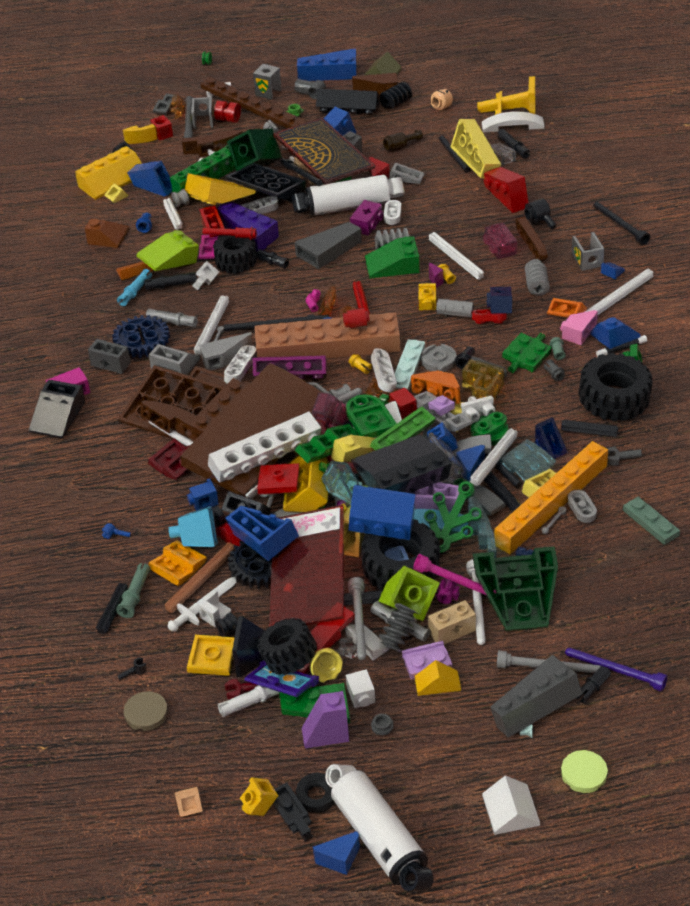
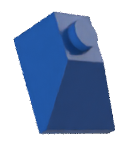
M615 317L598 323L590 331V335L609 349L640 337V333Z

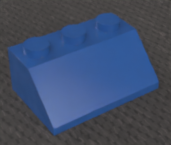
M354 485L349 514V531L410 540L414 522L416 494Z

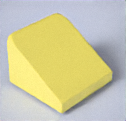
M115 183L105 194L113 203L129 196Z

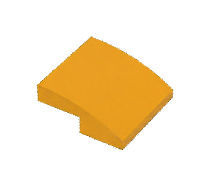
M176 540L165 546L163 554L150 561L149 567L151 571L180 586L202 567L207 557L188 546H183L180 541Z

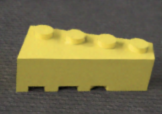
M459 119L450 147L480 178H485L484 172L500 167L501 163L476 120Z

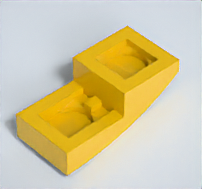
M154 124L138 128L136 125L123 129L124 141L128 144H139L157 140Z

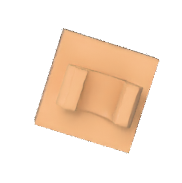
M197 787L174 792L180 817L203 811Z

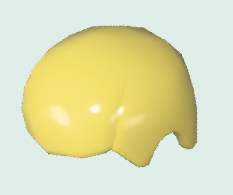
M323 648L316 651L315 656L310 661L312 675L319 676V681L325 683L327 680L336 679L343 665L339 653L331 648Z

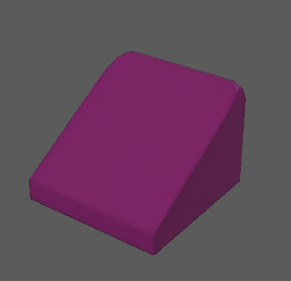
M429 263V279L432 283H436V288L443 284V269Z

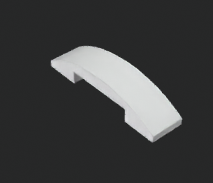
M505 112L483 120L482 130L483 133L498 132V126L527 124L529 130L544 129L543 117L533 113Z

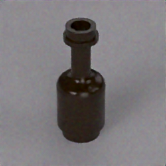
M415 130L414 133L405 135L403 132L388 135L383 139L384 148L393 151L406 147L407 141L423 139V133L421 130Z

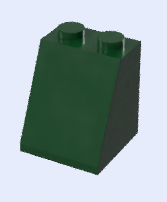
M249 129L227 141L236 170H240L252 163L264 166L282 159L273 129Z

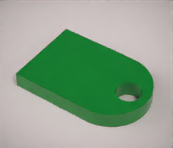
M357 395L346 404V415L359 436L374 438L397 424L384 403L373 395Z

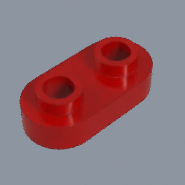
M490 309L472 311V320L478 324L486 323V321H493V323L499 324L507 319V313H491Z

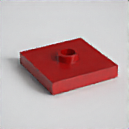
M299 463L261 465L257 486L258 494L297 492L300 474Z

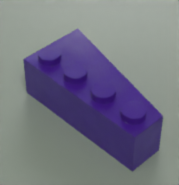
M231 201L222 203L217 207L225 229H236V227H253L257 229V237L254 239L256 252L259 249L264 250L279 237L278 222L274 219Z

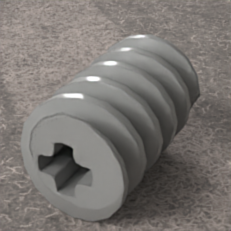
M397 228L396 233L393 229H390L389 234L387 230H384L383 234H381L380 230H377L375 248L378 249L397 238L410 237L407 228H403L402 232L400 228Z
M533 259L526 263L525 275L528 291L536 296L545 295L550 289L546 266L538 259Z

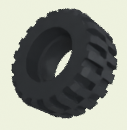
M614 353L599 355L597 358L594 357L587 362L581 371L578 391L579 400L588 412L591 411L592 415L600 416L603 420L611 419L617 422V420L627 421L629 418H636L649 405L653 384L652 374L646 365L643 366L640 360H635L630 355L629 357L621 353L619 355ZM609 385L619 386V387H622V389L611 388V387H608V386H609Z
M415 519L410 540L366 533L361 545L362 569L365 578L374 587L377 585V589L384 590L387 581L403 566L413 569L414 562L419 554L428 557L432 564L439 566L440 547L439 540L435 536L436 534L432 529H428L427 525L424 523L420 524ZM397 546H403L406 552L415 555V557L409 560L398 561L386 557L384 552ZM429 571L421 573L433 580L436 574Z

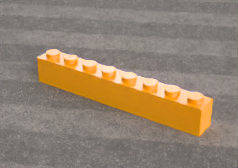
M594 441L588 444L495 528L494 545L511 555L558 512L559 507L564 506L568 502V494L571 491L582 490L607 467L608 449Z

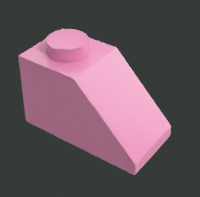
M593 310L570 315L561 324L562 339L582 345L590 335V331L597 325L598 311Z

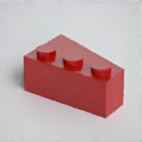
M502 167L484 172L486 188L512 213L525 209V205L529 202L524 176Z

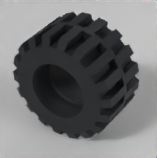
M223 235L218 237V240H215L213 244L215 264L223 272L242 273L250 270L257 261L254 239L250 240V238H235V236Z
M286 618L274 623V625L268 627L261 634L262 637L259 638V644L257 645L258 651L270 671L278 675L282 673L286 675L302 669L311 661V658L316 654L315 651H317V643L306 623L299 618Z

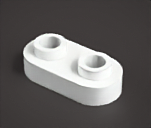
M389 200L385 203L384 221L389 225H395L401 219V202Z

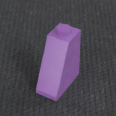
M343 691L320 694L302 726L305 748L349 742L347 711Z

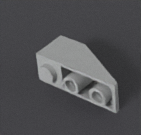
M251 332L199 345L205 369L215 370L223 368L232 361L242 346H253Z

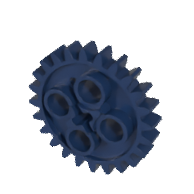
M143 315L140 318L134 316L132 320L127 318L128 322L121 321L122 325H117V329H114V334H112L113 343L127 346L129 355L132 354V358L136 355H139V358H141L143 354L148 357L149 353L158 344L166 346V343H169L168 338H170L169 327L166 325V322H162V319L157 320V316L150 318V315L146 318ZM138 328L141 329L142 337L145 343L144 345L141 342Z

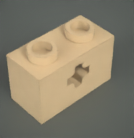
M466 600L428 616L430 635L435 642L443 641L446 644L476 631V614Z

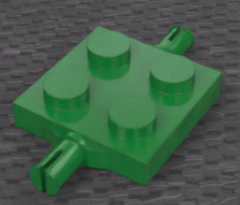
M521 332L502 352V358L512 363L508 367L509 372L514 373L518 368L534 372L552 350L551 346L542 342L546 338L545 334L539 333L536 338H532Z

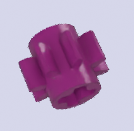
M446 578L442 579L434 596L443 604L451 603L452 599L457 601L460 594V586Z

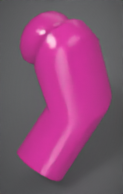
M314 289L306 297V303L311 312H316L319 309L317 302L320 299L321 292L317 289Z

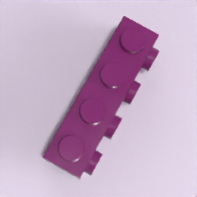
M325 355L252 358L254 377H257L269 363L290 372L300 379H305V376H312V379H322L323 375H327V357Z

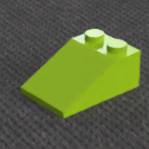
M174 230L139 251L136 256L154 271L196 263L199 245L182 231Z

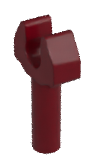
M236 678L224 684L225 691H230L226 693L228 700L244 692L254 690L258 686L251 682L242 684Z

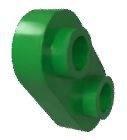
M501 412L489 414L474 425V435H490L492 437L506 427V415Z

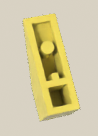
M348 435L334 440L331 458L335 462H351L353 458L375 451L370 445L376 438Z

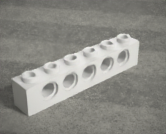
M309 411L210 453L208 467L219 483L230 480L238 474L246 473L254 467L265 465L270 460L281 458L285 454L295 451L298 444L308 443L313 436L320 435L321 426Z

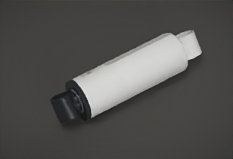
M385 175L306 187V193L294 194L291 196L294 213L309 211L310 216L357 209L364 200L385 204L390 198L403 196L405 192L401 177L387 179Z
M330 765L327 768L325 778L327 784L333 787L331 790L332 799L354 830L358 831L359 837L392 883L401 885L405 891L429 890L433 885L434 877L431 869L426 867L428 857L368 776L351 765Z

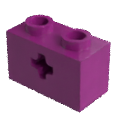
M364 200L350 217V223L361 228V234L369 236L372 230H375L379 221L383 219L382 204Z

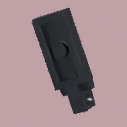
M286 782L275 788L278 797L274 801L273 806L288 829L293 834L299 832L305 842L312 839L313 836L308 825L312 824L309 814L289 784Z

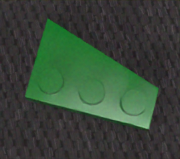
M344 683L310 687L298 697L279 692L282 715L307 718L320 694L343 691L347 723H350Z

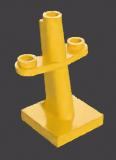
M535 76L529 77V91L504 97L502 91H499V93H496L495 99L477 102V110L481 111V113L495 111V115L502 113V110L523 107L529 113L535 114Z

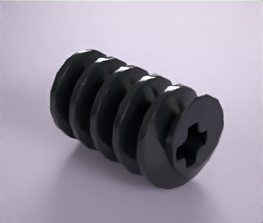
M400 82L382 92L379 96L380 102L383 107L393 109L395 106L411 99L413 92L406 82Z

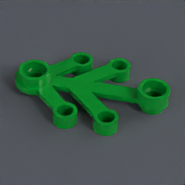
M469 481L459 484V495L450 514L445 504L446 498L444 494L437 492L433 495V501L438 506L445 524L442 531H440L437 525V515L433 510H428L424 514L425 520L429 523L438 540H444L443 545L439 546L440 553L448 551L451 543L462 539H470L474 535L472 527L468 525L462 527L460 532L449 535L452 528L470 521H479L482 518V512L477 507L472 508L469 513L458 517L466 499L471 498L475 493L474 486ZM464 486L470 487L469 490L466 492L463 491L462 488ZM438 496L443 497L442 501L437 502L436 498ZM473 512H479V516L473 517ZM433 514L434 518L429 520L427 516ZM466 529L471 530L469 535H464Z

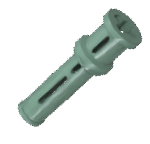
M142 563L137 566L128 590L123 592L122 602L116 608L117 613L124 618L133 617L135 613L134 608L140 602L139 594L150 572V567L145 563L143 568Z

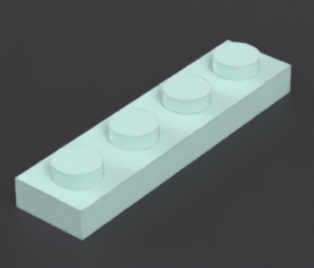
M407 340L395 371L397 384L393 392L402 388H406L409 391L411 375L416 373L422 351L425 349L424 341Z

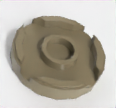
M152 691L133 695L124 706L125 720L135 730L143 729V731H150L158 728L164 723L168 713L165 699L160 694Z

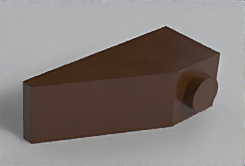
M396 73L352 76L353 90L377 91L379 96L382 92L398 84Z

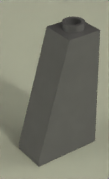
M347 222L295 242L296 256L320 269L361 243V228Z

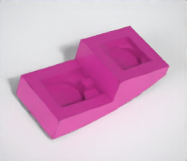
M202 235L199 246V259H215L213 244L215 240H218V236L210 238L208 235Z

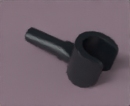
M142 657L136 658L134 666L117 675L118 679L121 680L134 673L138 675L144 674L146 663L143 664Z

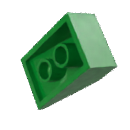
M414 236L397 238L365 255L369 279L420 273L419 254Z

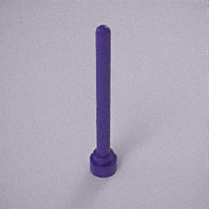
M573 648L565 650V654L569 657L593 665L604 666L611 671L648 682L655 690L663 692L668 678L666 674L660 672L649 674Z

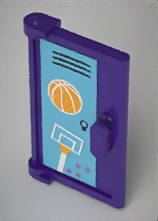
M264 660L258 668L244 678L247 682L294 697H298L309 687L316 686L320 679L319 676H311L298 671L290 672L286 675H283V673L280 675L275 672L272 673Z

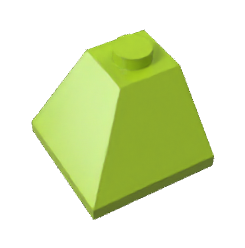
M403 566L387 581L378 602L396 610L398 609L395 607V604H402L417 612L418 614L414 613L413 615L416 619L423 621L440 582Z

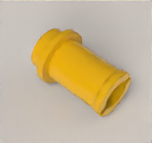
M440 264L438 267L443 269L445 281L448 284L455 282L456 276L449 270V266Z
M353 354L349 359L350 366L352 368L356 367L364 372V374L370 372L365 367L370 370L372 369V364L363 360L358 354Z

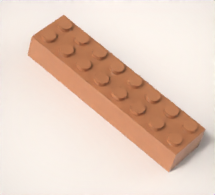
M396 312L369 314L370 321L367 322V326L351 329L349 327L345 328L343 317L255 326L257 357L325 355L327 358L348 357L353 354L369 355L376 348L383 349L388 353L400 352Z

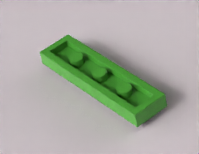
M422 406L374 439L370 446L374 450H378L414 437L432 425L436 418Z

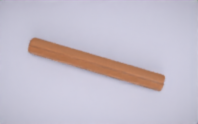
M227 543L164 605L166 611L174 613L177 610V604L182 605L230 557V551H234V544Z

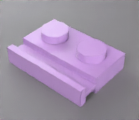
M443 641L402 650V658L405 661V666L411 680L415 679V675L435 660L452 668V662Z

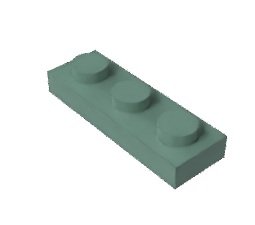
M639 496L623 505V511L662 544L666 545L680 536V530Z

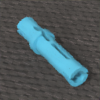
M144 269L130 286L125 287L124 292L117 298L118 303L123 299L120 303L121 306H126L131 299L136 297L137 292L145 284L144 279L152 277L151 272L146 275L150 270Z

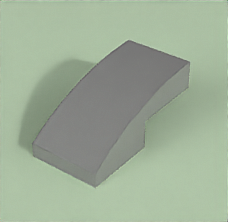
M490 435L473 436L457 441L458 448L452 452L453 460H456V452L479 445L485 446V454L490 453Z

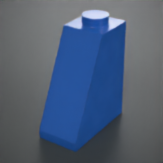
M162 161L136 164L127 172L135 187L164 197L172 192L170 176Z

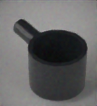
M544 198L525 205V217L532 224L545 220L551 229L556 228L557 225L550 217L549 204Z

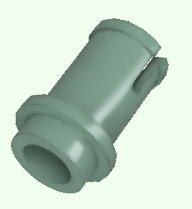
M559 337L552 338L549 345L552 347L554 358L556 360L564 359L566 354L563 349V340Z

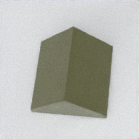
M387 51L372 64L364 75L398 74L401 71V66Z

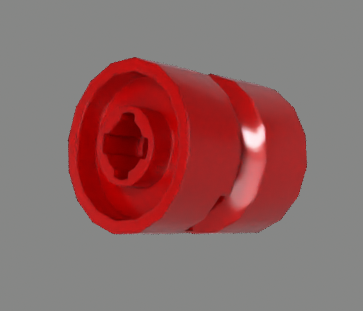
M220 100L216 102L214 108L216 120H227L233 123L239 121L241 115L239 103L230 102L228 104L227 101Z

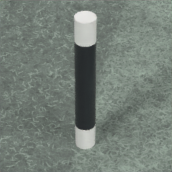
M643 335L609 349L607 347L598 350L596 355L597 357L602 354L608 355V353H615L630 348V345L645 343L647 342V337Z

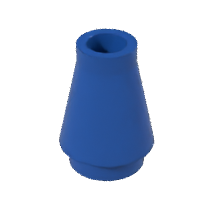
M143 213L136 221V228L139 232L146 233L151 230L152 216L150 213Z

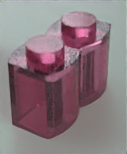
M318 393L311 413L316 417L315 420L318 422L323 421L327 424V428L343 425L348 418L346 415V404L331 394Z

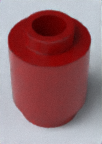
M364 308L349 310L347 313H343L345 328L349 327L351 329L367 326V322L370 321L369 312L365 311Z

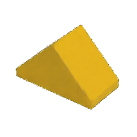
M437 660L415 675L418 696L461 691L458 671Z

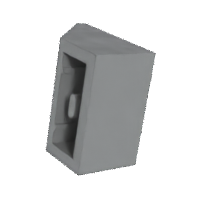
M158 344L149 354L151 369L156 365L187 375L200 360V356Z

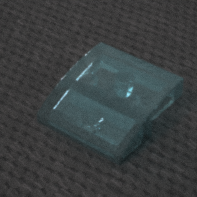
M527 439L499 460L512 474L516 472L524 481L548 470L556 462L545 450Z

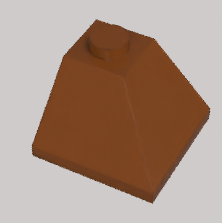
M90 219L85 227L87 243L118 248L130 228L127 225L110 221Z

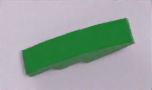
M350 424L331 427L324 434L313 436L310 442L298 444L295 451L307 463L314 462L332 454L334 440L348 435L359 436V434Z

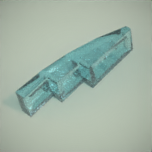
M473 495L471 498H468V513L472 508L477 507L482 512V518L479 521H470L469 526L472 527L474 535H478L479 550L487 549V552H493L494 558H496L495 538L489 519L481 504ZM473 512L472 516L478 517L479 512Z

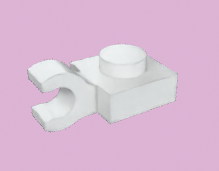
M206 261L197 271L196 275L199 278L192 286L198 290L204 282L209 285L219 271Z

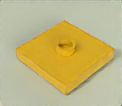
M195 635L187 664V673L230 676L234 659L232 649L235 637Z

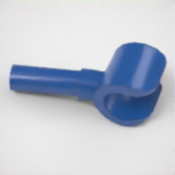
M111 523L106 524L102 529V536L106 539H109L113 534L126 537L131 536V532L118 530Z

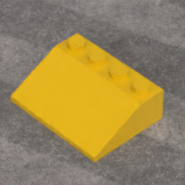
M188 173L185 190L189 197L212 205L226 203L255 194L256 192L254 189L232 182Z

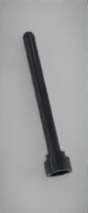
M599 202L593 204L597 210L633 234L636 242L641 245L649 242L650 234L648 232L637 230Z

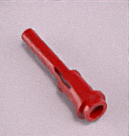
M236 227V229L203 228L202 233L205 235L235 236V238H250V240L257 237V229L253 227Z

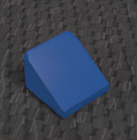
M611 262L601 264V273L613 279H616L625 271L624 268Z

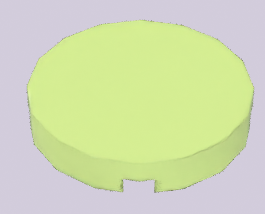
M580 750L567 755L563 760L561 767L562 780L572 790L590 793L598 790L599 787L606 783L607 765L598 754L587 750Z

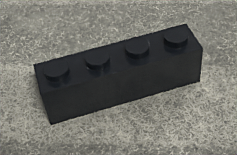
M317 89L316 107L323 113H328L336 106L344 111H350L351 114L364 112V114L373 115V113H378L380 97L377 91Z

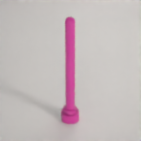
M422 554L417 556L413 566L414 570L421 573L432 572L486 595L480 583L434 565L428 557Z

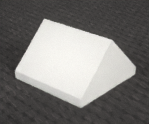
M505 775L482 793L494 835L540 826L527 784Z

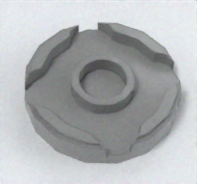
M434 344L422 351L421 362L427 370L444 372L456 365L455 359L457 354L448 345L441 344V346H436Z

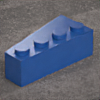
M356 48L297 58L298 79L306 81L352 79V76H357Z

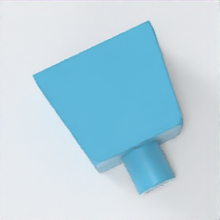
M212 506L182 515L178 518L179 525L169 527L170 538L181 537L183 546L215 547L218 544Z

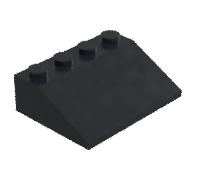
M252 163L225 176L226 180L263 192L264 194L272 195L278 199L287 200L292 203V195L305 193L306 180L256 163Z
M421 435L351 459L352 464L368 487L411 493L448 479L452 464L441 448Z

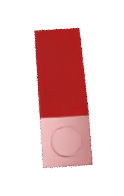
M215 205L199 209L204 228L225 229ZM208 235V236L211 238V237H215V236H219V235Z

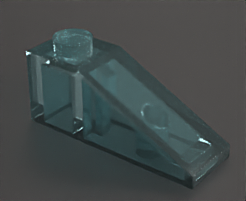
M331 461L321 478L329 493L349 504L352 501L354 485L360 486L349 464L346 462Z

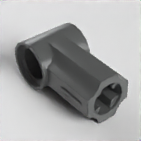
M297 79L294 86V91L307 94L313 99H317V89H326L325 83L321 80L311 82Z

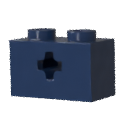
M490 287V292H487V308H490L491 313H512L511 287Z

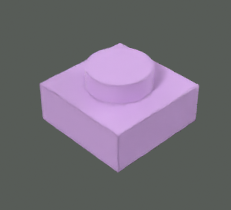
M442 395L429 402L428 406L429 409L435 410L436 414L442 416L455 409V402Z

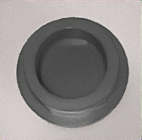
M378 714L371 722L372 731L378 735H387L394 727L393 720L387 714Z

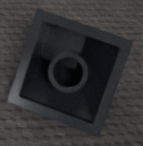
M243 616L238 617L232 649L237 677L244 676L263 661L257 645L259 644V638L262 637L261 634L265 630Z

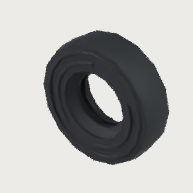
M308 774L298 782L295 791L296 796L307 812H325L335 803L331 797L333 787L327 784L326 774ZM318 786L325 790V795L320 799H312L308 796V791L312 787Z

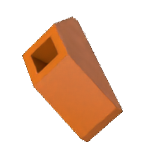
M437 370L411 375L413 393L420 394L428 391L436 397L443 395L456 404L461 403L460 386L454 374Z

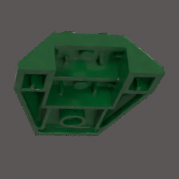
M555 546L534 548L532 555L494 558L493 552L472 554L475 575L506 632L548 628L558 570Z

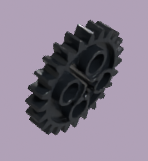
M240 540V546L234 545V551H230V557H228L231 576L235 577L236 582L242 581V586L249 583L250 588L254 585H257L258 589L262 585L269 588L270 583L277 586V580L284 582L283 576L289 577V571H293L294 554L291 551L290 545H287L267 561Z

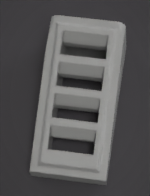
M395 163L390 172L389 179H391L393 174H396V177L397 175L401 176L402 182L420 184L425 173Z

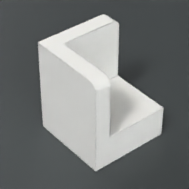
M213 590L198 604L200 618L216 627L215 620L223 619L226 617V614L231 613L229 607L219 602L216 590Z

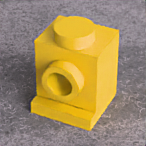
M436 283L419 284V310H436Z
M251 777L249 780L250 785L240 797L243 802L242 810L248 815L264 816L277 799L278 794L268 779Z

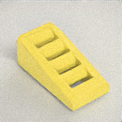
M548 469L525 480L522 493L530 497L556 473Z

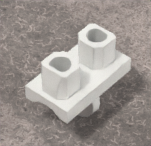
M474 396L468 398V402L461 403L462 414L471 419L472 423L477 422L480 416H488L495 412V407L493 406L494 398L487 396L476 399Z

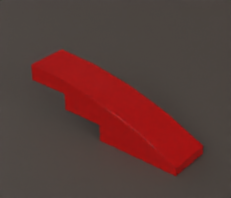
M338 603L315 626L311 634L317 643V651L323 648H330L341 638V631L355 619L354 612ZM310 662L297 671L308 674L310 672Z

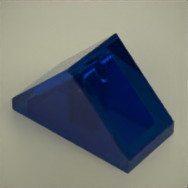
M553 417L535 425V445L550 460L568 452Z

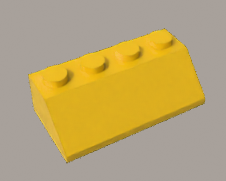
M127 146L122 147L120 150L76 170L78 187L96 200L105 196L114 183L120 188L131 183L132 181L127 172L136 164L142 163L136 152Z
M298 455L288 463H299L300 474L298 491L284 494L283 510L285 512H314L319 507L325 506L328 501L330 475L326 476L324 472L319 470V463L322 461L327 464V457L307 463Z

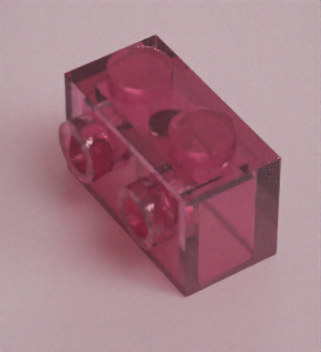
M503 222L485 227L483 241L489 246L491 253H494L497 259L517 254V240Z

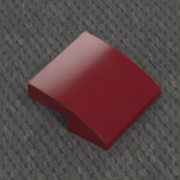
M174 438L150 457L148 464L165 476L177 480L188 471V469L182 467L180 456L190 445L185 447Z

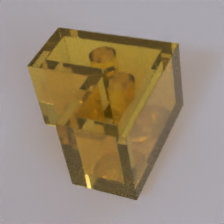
M470 359L462 370V387L472 389V396L476 399L492 396L495 399L504 386L503 368Z

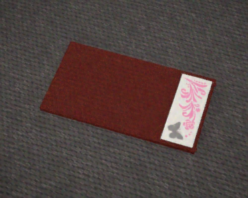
M338 505L277 517L283 520L286 518L292 519L299 536L272 558L269 627L286 618H299L306 625L344 619V506Z

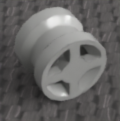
M185 189L180 190L178 193L172 192V200L176 208L183 204H189V197Z

